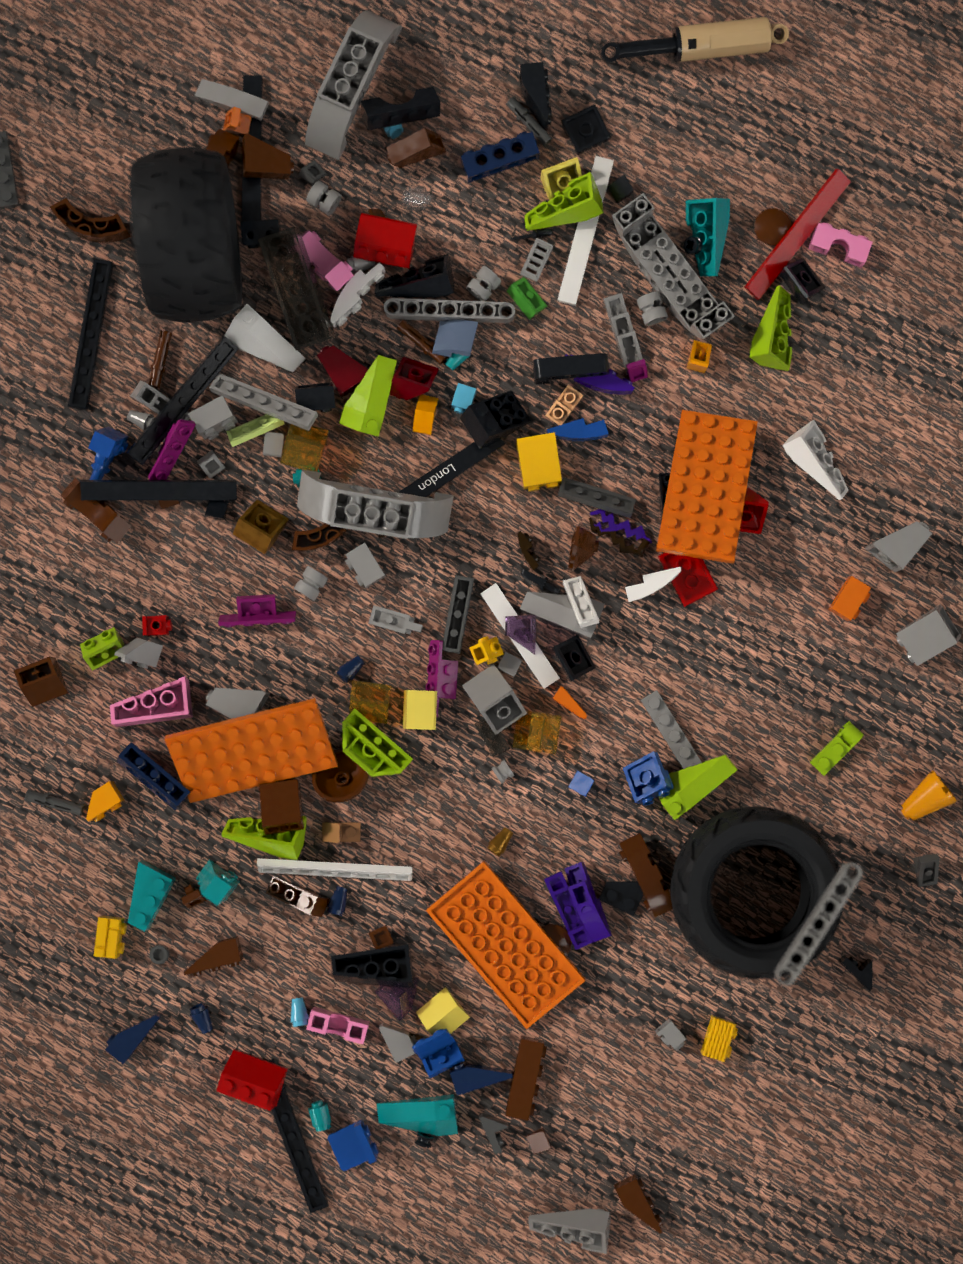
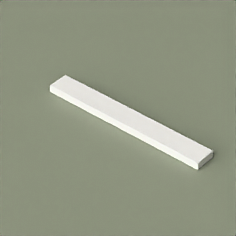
M596 156L591 173L603 204L614 160ZM599 215L577 224L558 302L576 306Z
M257 858L259 873L412 881L413 875L412 867Z

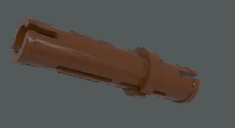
M406 320L400 322L397 330L420 347L425 355L431 356L439 365L447 359V356L432 353L433 341L430 342L407 323Z
M160 330L155 358L150 367L151 375L148 383L153 388L160 389L163 373L166 371L165 362L172 333L165 330Z

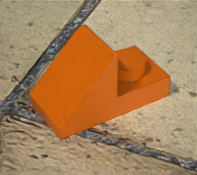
M233 107L226 113L223 130L233 134H248L251 116L240 113V108Z

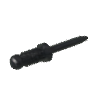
M551 228L542 229L541 231L533 230L531 234L516 236L510 240L517 241L532 237L536 240L537 237L551 236L553 230Z
M522 569L521 575L539 585L540 590H543L545 587V589L555 594L560 593L561 589L547 582L549 578L545 577L543 579Z

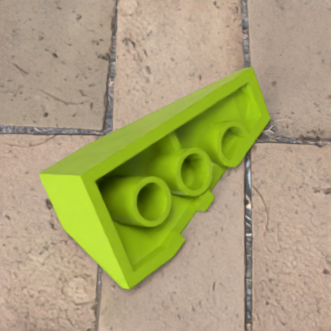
M589 172L573 179L568 183L569 187L562 192L559 190L555 192L554 198L547 203H540L525 214L526 230L530 231L587 221L603 214L602 199L592 173Z
M780 285L776 287L753 337L749 357L760 366L789 371L792 347H788V336H792V330L789 329L787 319L791 317L790 294Z
M381 355L376 357L360 384L357 385L355 391L345 403L339 424L379 437L397 360Z
M725 754L703 763L671 772L669 775L674 788L669 790L670 794L668 796L659 797L667 812L676 820L738 769Z
M303 816L304 829L268 835H265L262 828V819H253L251 817L228 819L221 835L224 838L279 858L298 860L304 846L307 817Z

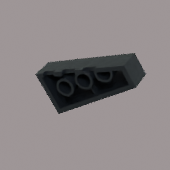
M408 944L331 956L332 973L337 982L415 988L411 951Z

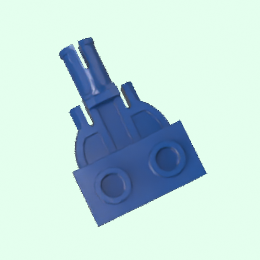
M109 426L94 432L88 449L96 452L95 462L91 464L94 470L90 480H102L104 474L110 472L109 465L113 458L126 451L129 436Z

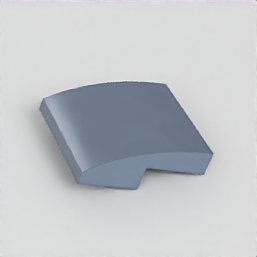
M469 320L440 321L432 353L451 357L452 353L470 357L478 322Z

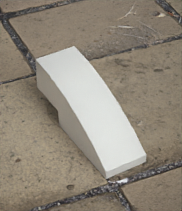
M681 567L642 575L644 583L625 587L628 602L645 598L662 589L682 571Z

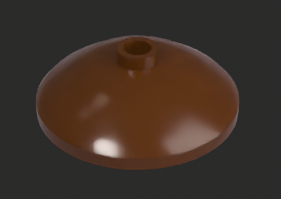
M343 749L334 750L338 761V767L312 773V784L316 793L322 799L333 803L346 802L356 797L366 786L369 774L343 752Z

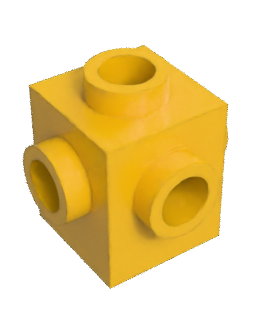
M488 636L478 640V644L469 647L476 665L484 662L490 665L497 662V657L504 654L497 637L491 639Z

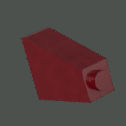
M334 345L322 348L319 354H317L319 361L341 397L355 390L368 371L366 367Z

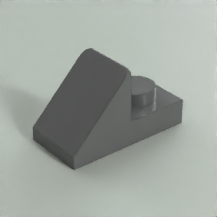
M927 854L913 858L918 887L938 884L940 863L938 854Z
M485 1113L479 1114V1119L495 1155L502 1152L501 1145L504 1142L501 1134H496V1132L509 1127L508 1122Z

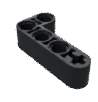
M606 353L533 360L534 384L541 385L542 382L543 384H549L552 380L594 377L609 374L608 354Z

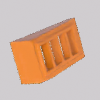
M560 686L553 696V700L581 719H586L585 711L566 689Z

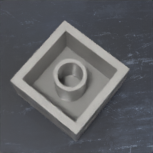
M223 396L188 413L191 420L196 424L195 428L204 440H212L219 436V432L223 430L229 431L238 423L230 405Z

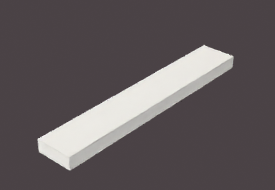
M495 583L481 592V596L543 689L560 679L498 585Z

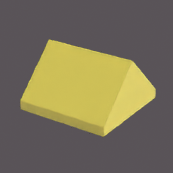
M577 157L541 170V181L549 200L555 197L554 193L558 190L562 192L569 187L568 183L582 176Z
M404 690L403 729L436 730L437 691Z
M446 987L416 1011L421 1022L432 1035L440 1029H447L452 1033L470 1018Z

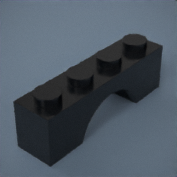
M434 86L415 90L414 97L403 104H390L383 101L380 97L361 100V116L367 131L439 117L440 100Z

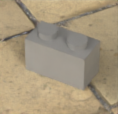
M365 543L345 554L348 558L345 562L350 570L354 569L357 576H355V579L360 587L364 585L367 589L386 577Z

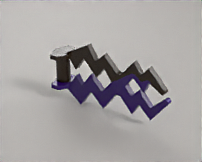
M602 509L590 512L591 516L601 514L602 524L608 522L609 525L608 528L602 530L601 522L595 525L590 517L591 532L597 530L598 537L610 534L612 544H619V553H631L643 557L645 550L652 543V540L646 537L642 526L631 530L629 520L615 524L613 513L606 516L605 510ZM625 529L626 539L636 535V541L641 538L643 541L638 549L634 550V544L625 547L624 536L616 539V532Z

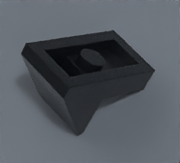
M843 955L838 961L870 991L872 989V960L868 958L857 968L859 964L851 956L847 958Z

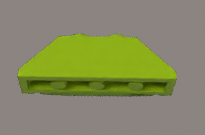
M354 709L342 722L343 752L371 777L401 774L413 760L358 710Z

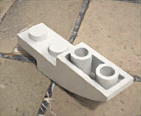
M380 262L366 275L360 269L346 284L332 311L330 322L334 328L337 325L342 326L347 321L346 317L348 315L358 312L362 307V299L359 296L367 294L374 282L379 283L385 277V268Z

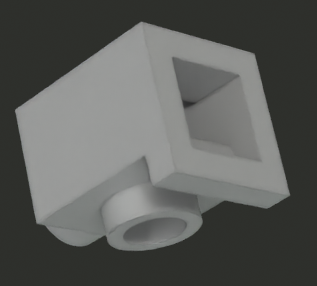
M670 1018L655 1030L658 1036L663 1035L661 1039L667 1047L671 1045L677 1051L684 1046L686 1038Z

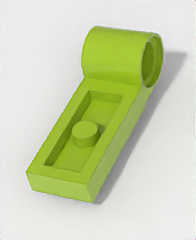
M850 721L810 761L823 776L864 736Z

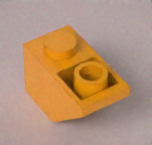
M113 781L107 782L92 792L86 817L88 822L93 820L98 822L106 817L104 813L111 810V812H114L122 807L120 803L125 800Z

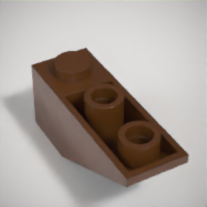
M274 875L266 891V894L310 916L323 917L329 902L328 898Z
M236 936L217 942L184 972V975L190 974V977L201 975V971L209 969V972L220 970V966L228 965V968L240 965L239 962L244 958L239 937Z
M634 1174L614 1184L623 1207L659 1234L663 1233L661 1226L664 1224L659 1214H654L652 1208L655 1206L650 1196H645L643 1190L646 1188L641 1178L637 1180Z

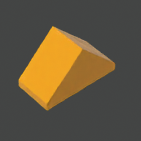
M694 340L686 368L705 373L709 365L712 344Z
M419 395L412 432L431 435L439 398Z

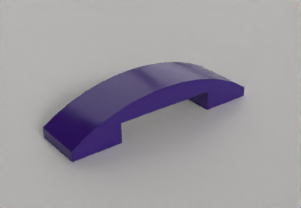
M562 871L544 878L575 950L593 943L576 910Z

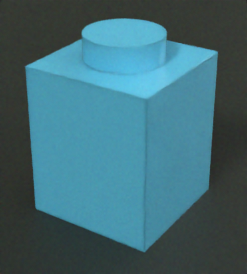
M458 383L451 404L454 412L463 414L468 406L473 404L476 388Z

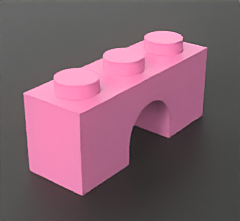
M818 223L808 249L826 255L831 245L840 244L846 250L844 262L862 268L866 263L873 242L869 241L865 236L852 235L848 230L832 228L831 224Z
M313 1007L306 1030L321 1034L332 1033L344 1037V1040L364 1044L370 1021Z

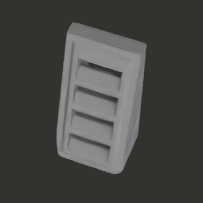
M536 238L520 275L537 283L551 255L553 245ZM537 247L547 250V252L545 253L537 249ZM534 253L544 257L543 260L533 256ZM530 261L540 264V267L531 264ZM527 268L537 271V274L535 275L527 271Z

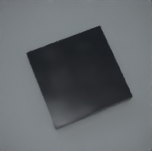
M595 104L561 120V124L577 155L611 139V135Z

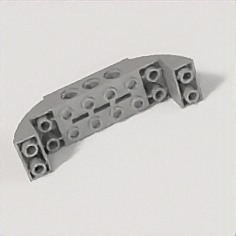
M368 10L359 14L351 27L348 28L317 93L306 131V146L340 160L347 145L345 135L361 104V100L365 96L389 43L396 42L403 26Z
M642 193L612 215L617 232L631 259L654 290L660 292L663 302L674 317L693 335L700 339H705L735 316L724 301L718 304L654 218L653 212L655 208L645 194Z
M302 469L297 507L313 519L330 524L333 527L404 539L430 538L448 532L454 495L435 492L433 499L320 479L321 472Z

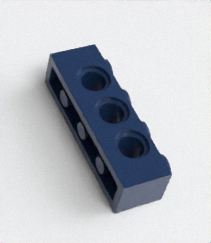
M522 132L515 138H504L498 144H487L481 147L480 150L465 152L461 156V164L467 181L470 183L537 160L540 157V152L533 132ZM514 147H520L522 151L516 153L512 149ZM502 153L504 157L498 159L495 157V154ZM484 159L487 162L484 165H479L477 161Z
M132 742L118 755L117 762L173 810L176 811L188 798L190 791Z

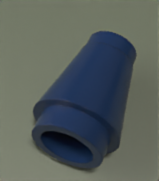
M356 656L340 666L336 673L345 683L352 682L365 663L359 656Z
M336 887L327 905L328 913L342 916L346 909L348 889Z
M199 1003L190 1008V1016L202 1034L210 1032L213 1027L208 1006H205L204 1003Z

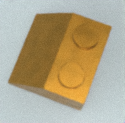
M257 499L238 519L233 535L266 554L279 537L289 519Z

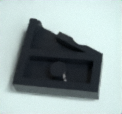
M607 881L598 899L634 916L643 897V892L637 881Z

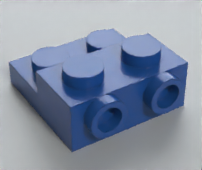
M653 751L623 768L635 803L644 806L654 803V798L668 796L670 794L669 790L674 788L668 771L664 770L658 752Z

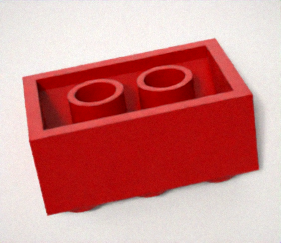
M361 213L353 257L409 269L414 254L417 224Z
M234 1049L221 1073L216 1091L271 1111L277 1106L288 1068Z

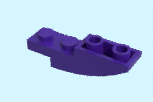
M609 369L608 375L573 379V381L587 388L609 394H632L635 388L632 386L633 383L626 378L620 379L616 376V372Z
M584 862L564 868L570 884L568 889L571 898L593 942L612 936L600 899L596 898Z

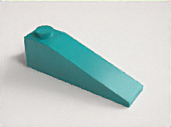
M730 199L686 200L687 226L691 225L693 235L690 237H699L703 243L701 252L695 254L700 277L718 276L730 220Z
M454 1094L377 1103L380 1124L436 1136L458 1134Z

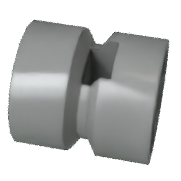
M318 180L310 189L306 202L314 207L319 206L320 211L330 216L339 205L342 195L333 189L329 190L326 184Z
M482 266L476 274L477 278H473L466 288L479 301H487L491 296V290H496L502 281L492 270Z
M659 291L648 293L636 300L639 310L643 311L642 318L645 326L660 323L668 318L665 307L661 306L663 300Z
M307 566L302 574L304 579L299 580L294 589L315 601L320 593L318 588H323L329 578Z

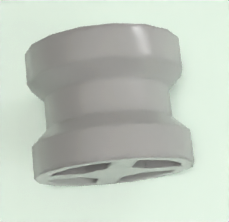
M505 760L501 761L499 766L491 768L501 784L508 777L512 778L515 776Z

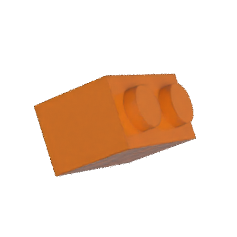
M853 576L848 577L828 610L847 622L852 619L855 620L861 611L859 607L862 602L865 604L871 595L869 593L871 587Z

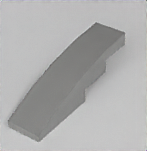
M204 79L201 80L194 95L198 99L227 111L233 107L240 108V113L262 121L269 102L264 99Z
M618 293L603 298L627 373L626 364L642 360L643 358L623 295Z

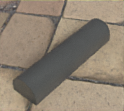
M455 575L442 651L456 654L461 653L474 578Z

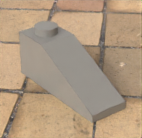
M141 380L130 395V397L157 415L170 400ZM187 411L181 419L189 420V412Z

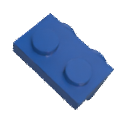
M447 1029L437 1030L432 1036L420 1039L412 1046L413 1051L422 1060L430 1079L465 1061L457 1041Z
M362 1119L328 1135V1141L342 1171L351 1169L366 1161L369 1164L377 1161L378 1147L375 1142H372L370 1129L367 1124H364Z

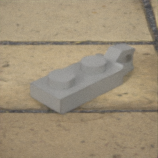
M373 605L368 623L409 635L411 630L421 633L423 625L414 623L415 618L410 615Z

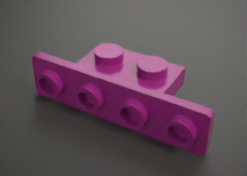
M179 419L177 423H173L158 451L159 457L148 476L149 480H167L196 426L194 421Z
M275 594L237 596L238 614L220 615L218 626L229 628L235 625L290 624L296 620V611L277 612Z
M431 640L428 648L429 664L427 666L428 683L426 684V691H437L436 717H438L439 698L456 699L458 661L442 660L443 640Z

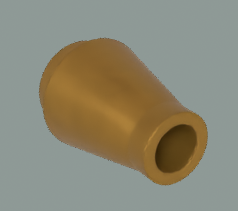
M504 827L502 831L488 842L487 849L500 857L501 854H504L513 833Z

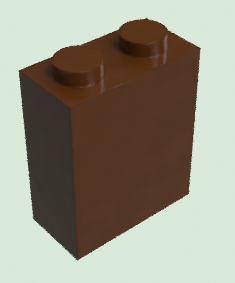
M286 779L281 782L259 785L262 828L265 835L304 829L301 788L298 779Z

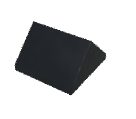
M804 258L785 266L779 274L801 305L825 289Z
M578 635L552 647L570 682L596 668Z

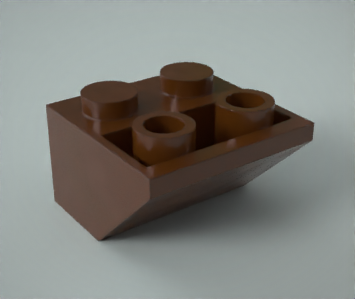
M47 657L14 670L19 687L32 707L69 693L56 657Z

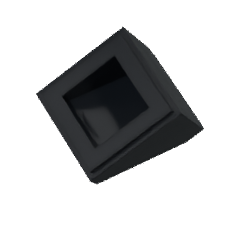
M622 175L607 187L616 203L629 197L634 192L625 175Z
M209 500L205 516L225 520L229 501Z

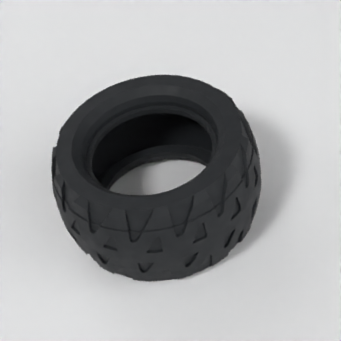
M195 147L163 149L139 157L132 163L130 168V212L138 273L149 312L159 319L184 323L213 320L236 312L242 305V274L234 199L225 157L217 151Z
M768 807L734 808L722 812L703 823L692 833L680 850L671 878V903L674 916L680 931L688 943L704 960L714 967L731 975L747 979L775 978L774 971L840 867L825 839L800 818ZM756 844L775 846L789 857L799 875L801 895L794 916L782 929L761 938H744L726 931L719 923L712 907L711 887L716 871L729 855L743 847ZM839 884L836 887L838 895L844 892L843 884ZM832 901L825 904L827 912L831 911L834 907ZM843 907L806 965L817 958L832 940L839 926ZM821 918L814 921L815 929L822 926L823 921ZM811 936L803 938L804 946H808L811 943ZM800 953L792 955V963L800 961ZM784 970L780 977L790 974L789 971Z

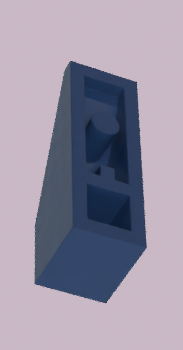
M159 1012L120 1031L117 1035L113 1033L106 1042L108 1047L105 1051L124 1064L163 1014Z
M464 1062L450 1069V1075L457 1096L513 1078L512 1070L475 1064L464 1065Z

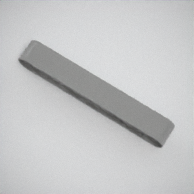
M390 298L384 303L386 316L397 320H469L481 323H510L515 317V307L508 302ZM391 305L398 307L397 311L393 313L389 312L388 308ZM415 306L417 310L414 313H408L407 308ZM434 307L436 311L433 314H428L426 309ZM448 307L455 310L451 315L446 314L444 311ZM466 308H471L474 312L471 315H466L463 311ZM484 309H491L493 313L490 316H485L482 312ZM505 309H508L512 312V314L508 317H505L501 314V312Z
M847 862L841 866L774 971V976L782 985L789 986L795 982L862 877V869L859 865ZM850 867H854L856 873L853 877L849 878L847 870ZM839 884H843L845 890L842 894L838 895L836 887ZM832 901L834 907L831 911L827 912L825 904ZM821 918L823 921L822 926L815 929L814 921ZM805 936H811L812 938L808 946L803 945V938ZM800 953V961L792 963V955ZM784 970H788L790 973L789 978L781 980V973Z

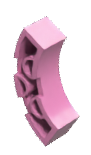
M306 230L290 246L305 263L315 267L313 271L323 281H328V285L335 291H338L354 276L351 273L353 269L346 261L342 262L332 255L319 242L321 238L316 232L313 231L311 233L309 230Z

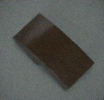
M520 531L517 534L519 548L524 560L533 572L539 567L537 563L539 559L533 552L528 553L533 546L531 544L533 540L527 533L523 534Z

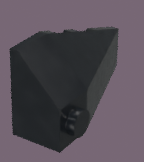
M445 254L424 261L425 266L418 269L412 266L402 276L394 274L375 284V296L425 298L449 296L454 293V278L449 255Z

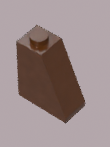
M426 128L386 147L388 161L393 166L399 168L446 153L441 135Z
M244 134L242 139L243 177L289 179L291 173L294 172V162H291V155L250 134Z

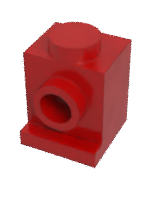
M167 615L142 616L143 636L169 635V631H172V620ZM155 622H159L160 627L158 629L154 628Z

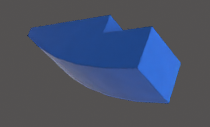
M584 418L547 429L546 432L547 434L555 432L556 439L567 441L597 440L608 437L609 434L604 420L586 425Z

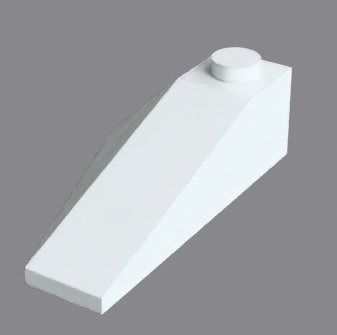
M248 304L234 317L224 335L239 350L250 353L292 373L306 359Z
M812 420L790 436L783 444L786 454L799 467L838 500H841L848 492L847 485L840 470L833 466L832 458L834 456L832 452L827 453L823 444L826 442L825 436L815 421Z

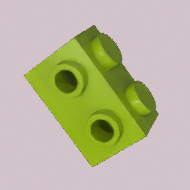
M115 627L105 630L101 634L87 639L80 644L83 659L92 671L118 658L115 655V651L125 646L122 637Z

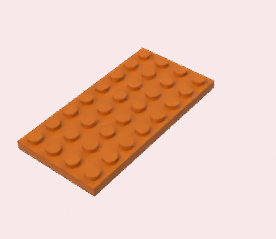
M682 410L656 551L734 564L758 421Z
M316 698L165 735L164 739L182 785L190 791L188 795L190 803L258 787L261 784L274 783L338 767V761Z
M485 860L426 909V912L526 1029L586 980Z

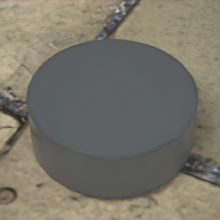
M158 944L150 950L149 956L153 963L163 964L169 959L170 952L165 945Z

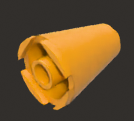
M933 770L929 772L901 805L903 807L901 812L907 820L911 818L914 821L954 804L957 799Z

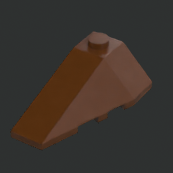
M576 526L572 534L568 572L570 573L594 555V552H598L599 541H596V535L581 526Z

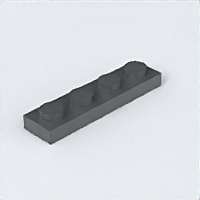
M6 131L0 132V208L4 209L20 206L8 133Z
M565 477L562 479L558 492L559 497L631 518L636 502L634 498Z

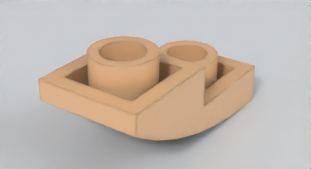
M568 384L545 416L556 424L562 425L584 395Z

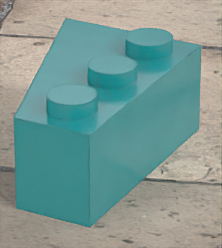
M210 859L196 877L198 885H200L201 894L217 906L225 902L240 883L235 873L230 870L226 872Z
M144 860L139 861L128 923L144 932L149 930L176 877Z

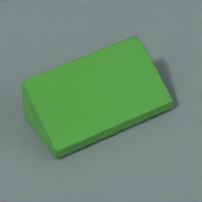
M525 277L511 284L506 291L529 320L547 307L546 303Z

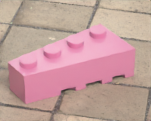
M184 676L179 678V680L171 683L168 682L153 690L150 689L140 695L132 696L110 705L111 724L115 727L192 718L189 679Z

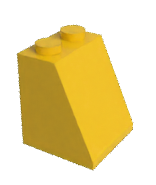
M555 432L518 438L516 440V448L523 488L528 489V492L540 490L539 487L547 486L548 489L558 487V484L562 482Z

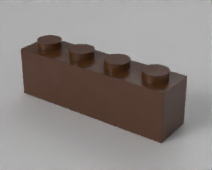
M521 1035L505 1116L529 1121V1116L534 1114L535 1104H532L533 1096L537 1097L539 1085L536 1082L537 1077L542 1075L543 1065H540L541 1057L545 1058L547 1046H544V1040Z

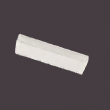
M582 577L564 580L563 586L580 628L599 623L598 615Z

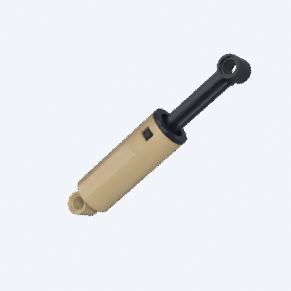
M767 17L673 27L672 37L620 43L604 42L599 48V54L603 60L614 62L620 58L673 53L675 62L766 53L770 50L771 43H784L789 37V30L783 24L774 23L770 25ZM777 28H780L781 36L775 39L774 32ZM609 46L614 48V53L611 57L605 55V50Z

